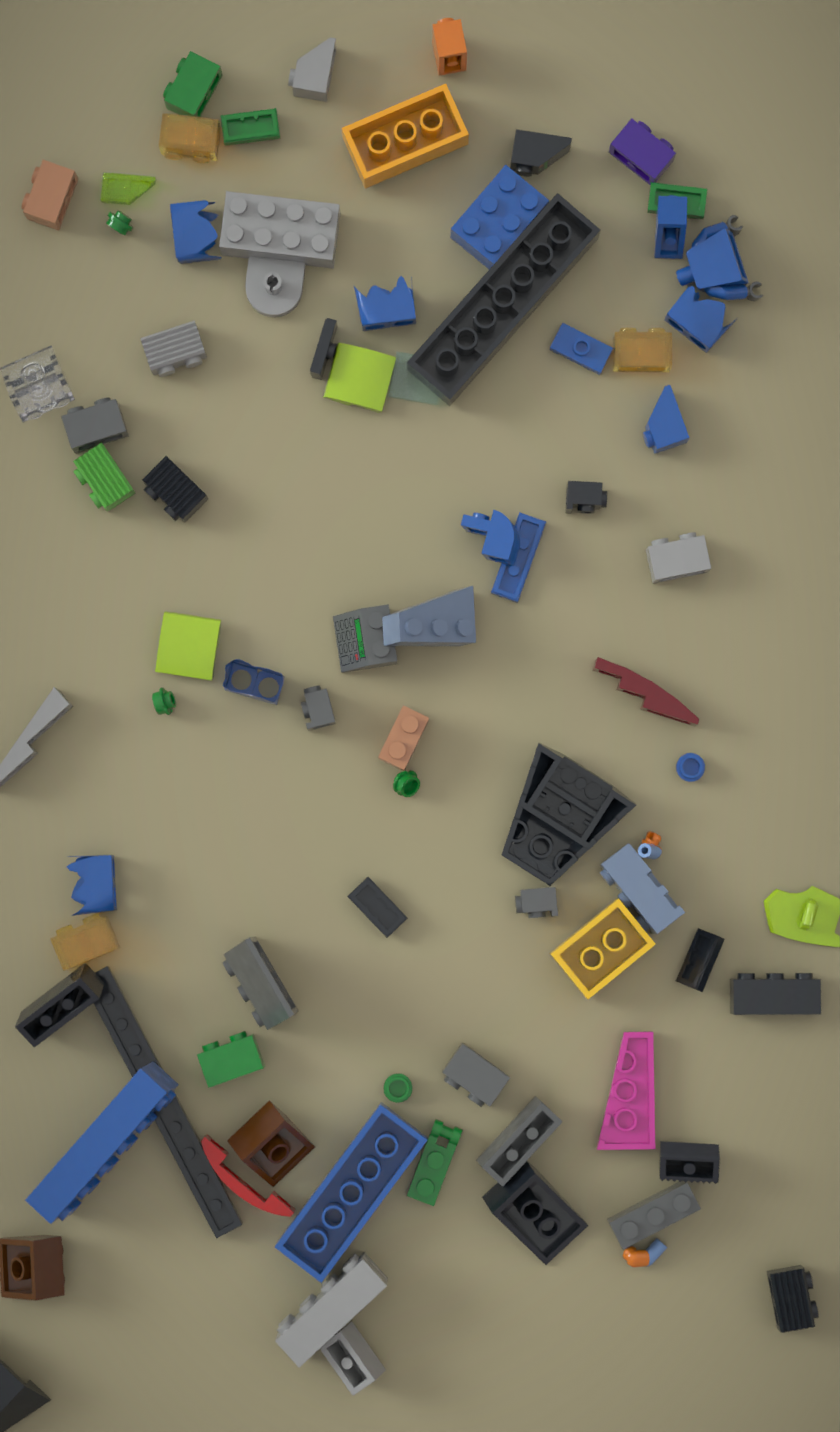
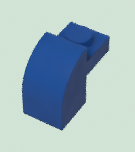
M493 510L491 521L489 516L481 513H473V516L463 514L461 526L467 532L486 536L481 554L487 560L514 566L519 551L520 538L512 522L497 510Z

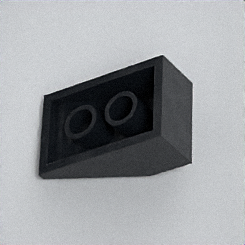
M528 1160L503 1187L497 1183L482 1197L492 1214L545 1265L588 1227V1224Z

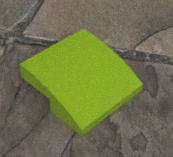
M337 343L323 398L349 406L356 405L378 413L382 412L396 357L354 345Z
M165 611L155 672L212 680L221 620Z

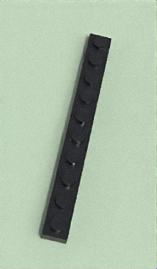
M106 966L95 972L105 984L100 998L94 1002V1005L132 1078L142 1067L153 1061L162 1069L110 967ZM176 1096L166 1108H163L160 1112L155 1111V1114L158 1116L155 1122L217 1239L241 1226L243 1222L219 1176L209 1163L203 1146Z

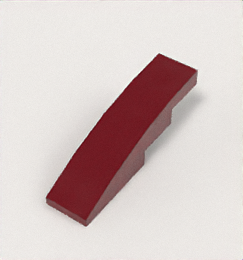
M597 657L593 671L620 679L617 686L618 691L643 698L640 710L694 727L698 725L699 718L677 698L654 682L623 666Z

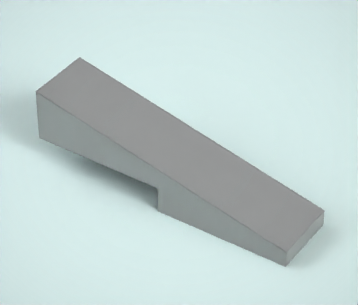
M55 687L0 764V787L38 754L31 744L73 707Z

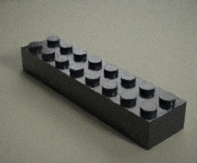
M557 193L408 360L407 370L448 406H451L599 239L601 230Z

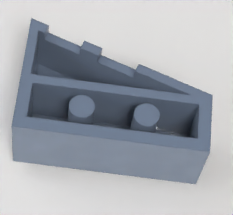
M473 586L449 592L382 617L384 646L459 647L476 643Z
M630 843L623 846L600 864L603 868L600 872L603 879L609 886L616 885L621 892L617 895L627 909L632 907L639 915L635 919L646 932L650 930L652 934H658L685 913L681 906L675 904L669 896L668 890L659 883L652 874L651 869Z

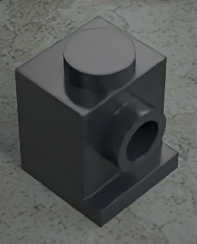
M568 481L565 514H571L573 508H577L578 513L593 514L595 509L606 508L607 491L602 490L603 482Z

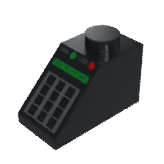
M516 129L510 168L519 176L530 177L532 174L538 175L570 152L572 138Z

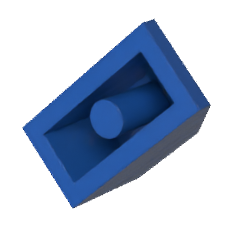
M675 195L658 196L654 258L683 259L687 228V197Z
M671 385L664 387L647 422L646 431L643 432L645 443L648 448H653L654 454L680 446L689 440V435Z

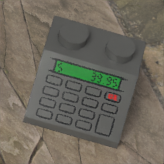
M389 604L361 608L333 616L341 673L398 664L395 646H384L382 617L390 614Z

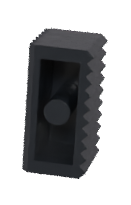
M167 456L142 479L146 485L143 490L155 502L160 498L167 505L163 510L174 521L180 518L184 523L187 522L209 499Z
M660 1141L659 1178L661 1181L665 1179L667 1181L672 1179L674 1182L676 1180L679 1182L684 1180L691 1183L694 1181L699 1183L701 1181L703 1184L706 1181L709 1184L711 1182L715 1184L719 1182V1144Z
M802 1265L767 1271L776 1326L779 1332L785 1333L815 1327L814 1319L819 1318L816 1301H810L808 1289H813L810 1271L805 1272Z

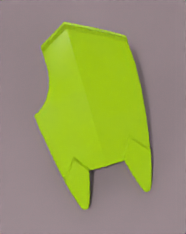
M811 886L801 893H788L775 889L763 901L771 933L800 942L840 947V936L835 933L840 916L839 898Z

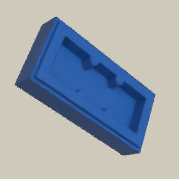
M562 323L549 350L600 375L613 348Z

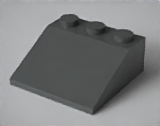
M256 936L247 938L223 954L226 960L222 963L230 977L236 975L241 985L237 989L245 1002L250 1000L254 1006L255 1011L251 1013L259 1027L265 1025L266 1029L269 1030L299 1012Z

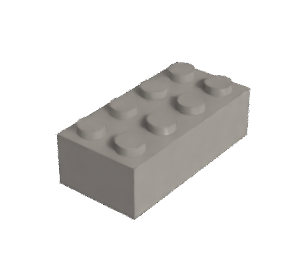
M365 1252L360 1256L356 1253L343 1264V1272L338 1277L333 1273L321 1285V1292L317 1296L312 1293L300 1304L301 1307L298 1309L300 1312L295 1317L290 1313L279 1323L275 1342L298 1367H301L387 1287L388 1277Z

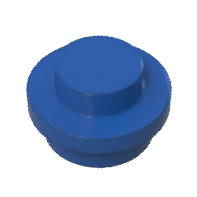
M687 753L678 759L676 771L678 776L684 781L693 782L703 776L705 763L699 755Z

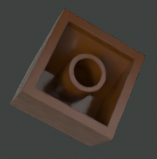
M270 1100L227 1140L242 1162L272 1187L315 1148L313 1143Z
M34 1235L0 1238L1 1297L37 1301L65 1295L62 1236Z

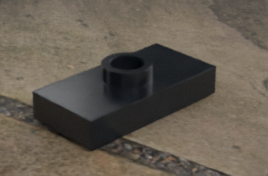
M325 319L310 368L312 378L322 380L327 360H333L337 344L333 343L338 327L337 320Z
M369 877L347 896L386 938L408 919Z
M698 928L676 982L703 992L725 939Z

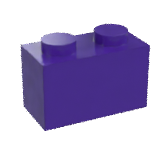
M631 118L610 144L608 153L651 185V182L656 183L671 165L676 153L668 141L663 138L659 140L651 134V129L642 121L637 123Z

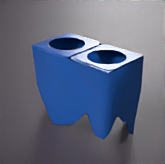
M202 200L170 204L175 254L180 264L220 260L222 258L205 253V251L215 245V240L218 237L216 230L210 223L218 215L201 210L216 202Z
M402 276L398 278L397 286L393 288L392 292L373 285L369 289L367 297H365L354 286L363 331L416 324L413 289L411 290L407 286Z
M689 285L667 313L665 321L707 353L733 325L737 318L731 324L723 327L725 304L710 299L698 301L700 297L699 292H695V288Z
M240 659L232 660L225 666L226 673L223 687L226 691L271 704H278L285 676L280 672L255 667ZM238 670H245L251 676V684L244 690L236 689L231 682L232 675ZM273 678L277 681L279 690L274 697L267 698L260 694L259 684L263 679Z
M68 856L79 857L76 859V862L69 864L67 868L70 871L77 872L81 877L73 889L71 898L84 905L77 913L71 916L117 910L114 856Z

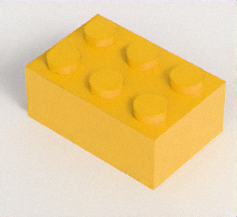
M615 899L549 954L586 999H590L656 944L620 899Z

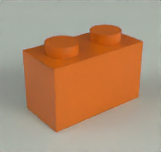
M444 18L436 24H432V44L438 75L466 71L467 49L461 19Z

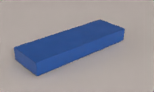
M519 512L515 527L519 534L520 546L515 565L501 563L491 594L518 603L546 521Z

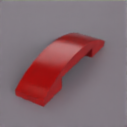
M209 1135L202 1139L203 1150L209 1163L219 1178L235 1194L263 1211L291 1217L296 1209L275 1191L265 1199L222 1163L229 1152Z

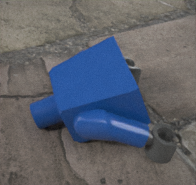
M730 216L726 224L720 222L702 229L692 242L691 249L686 252L690 265L676 271L681 286L695 282L698 290L706 292L709 297L723 300H740L747 297L750 301H757L763 297V295H755L752 291L753 287L758 288L762 286L760 282L756 281L748 287L745 286L749 282L734 236L740 233L743 226L734 228L731 223L737 221L738 216Z

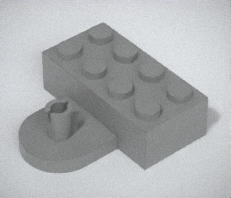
M226 191L219 248L222 256L249 259L245 289L249 303L258 313L267 317H281L292 312L302 297L306 265L334 269L340 222V205Z

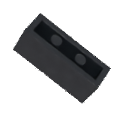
M84 963L22 1010L15 1028L35 1048L100 998L105 983Z
M737 973V979H730V1014H821V979H813V973H795V979H784V973H766V979H755V973Z

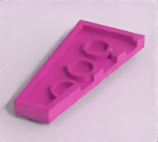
M653 1031L623 1032L597 1150L655 1149Z

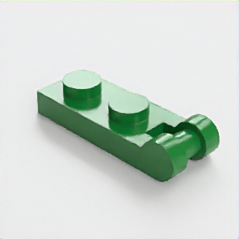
M437 1119L434 1121L407 1193L408 1197L431 1206L435 1205L463 1129L455 1126L454 1129L443 1125L444 1122ZM439 1136L449 1140L447 1147L436 1144Z

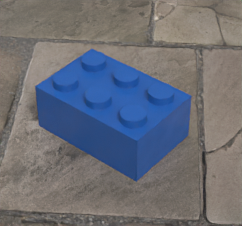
M505 165L452 226L450 238L490 269L545 208L549 200L510 167Z

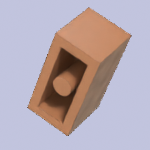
M42 160L41 166L36 167L33 172L32 183L34 184L30 193L25 194L22 202L23 213L27 220L58 231L60 230L78 182V176L74 170Z
M403 705L378 759L399 770L405 771L429 722V717Z

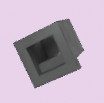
M320 685L304 689L306 701L301 702L304 718L311 719V722L306 723L307 730L311 731L336 724L327 688L321 690Z
M556 887L520 890V896H515L516 914L528 913V918L546 917L545 911H550L551 916H558Z

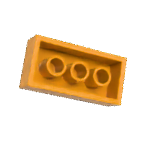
M446 83L342 128L343 140L365 189L468 145L469 133Z

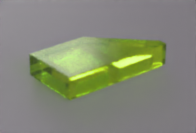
M103 172L101 202L130 205L156 184V178L152 176Z

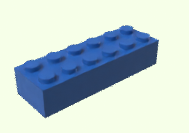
M154 1061L142 1067L25 1201L50 1224L57 1219L64 1221L68 1216L72 1215L81 1205L78 1199L82 1200L101 1182L97 1177L101 1178L106 1172L108 1173L119 1162L116 1156H121L125 1151H128L139 1139L135 1134L137 1132L140 1134L156 1120L158 1116L155 1114V1111L160 1112L163 1108H166L177 1096L173 1091L179 1084Z
M381 1102L277 1241L275 1248L322 1283L427 1142L428 1137Z

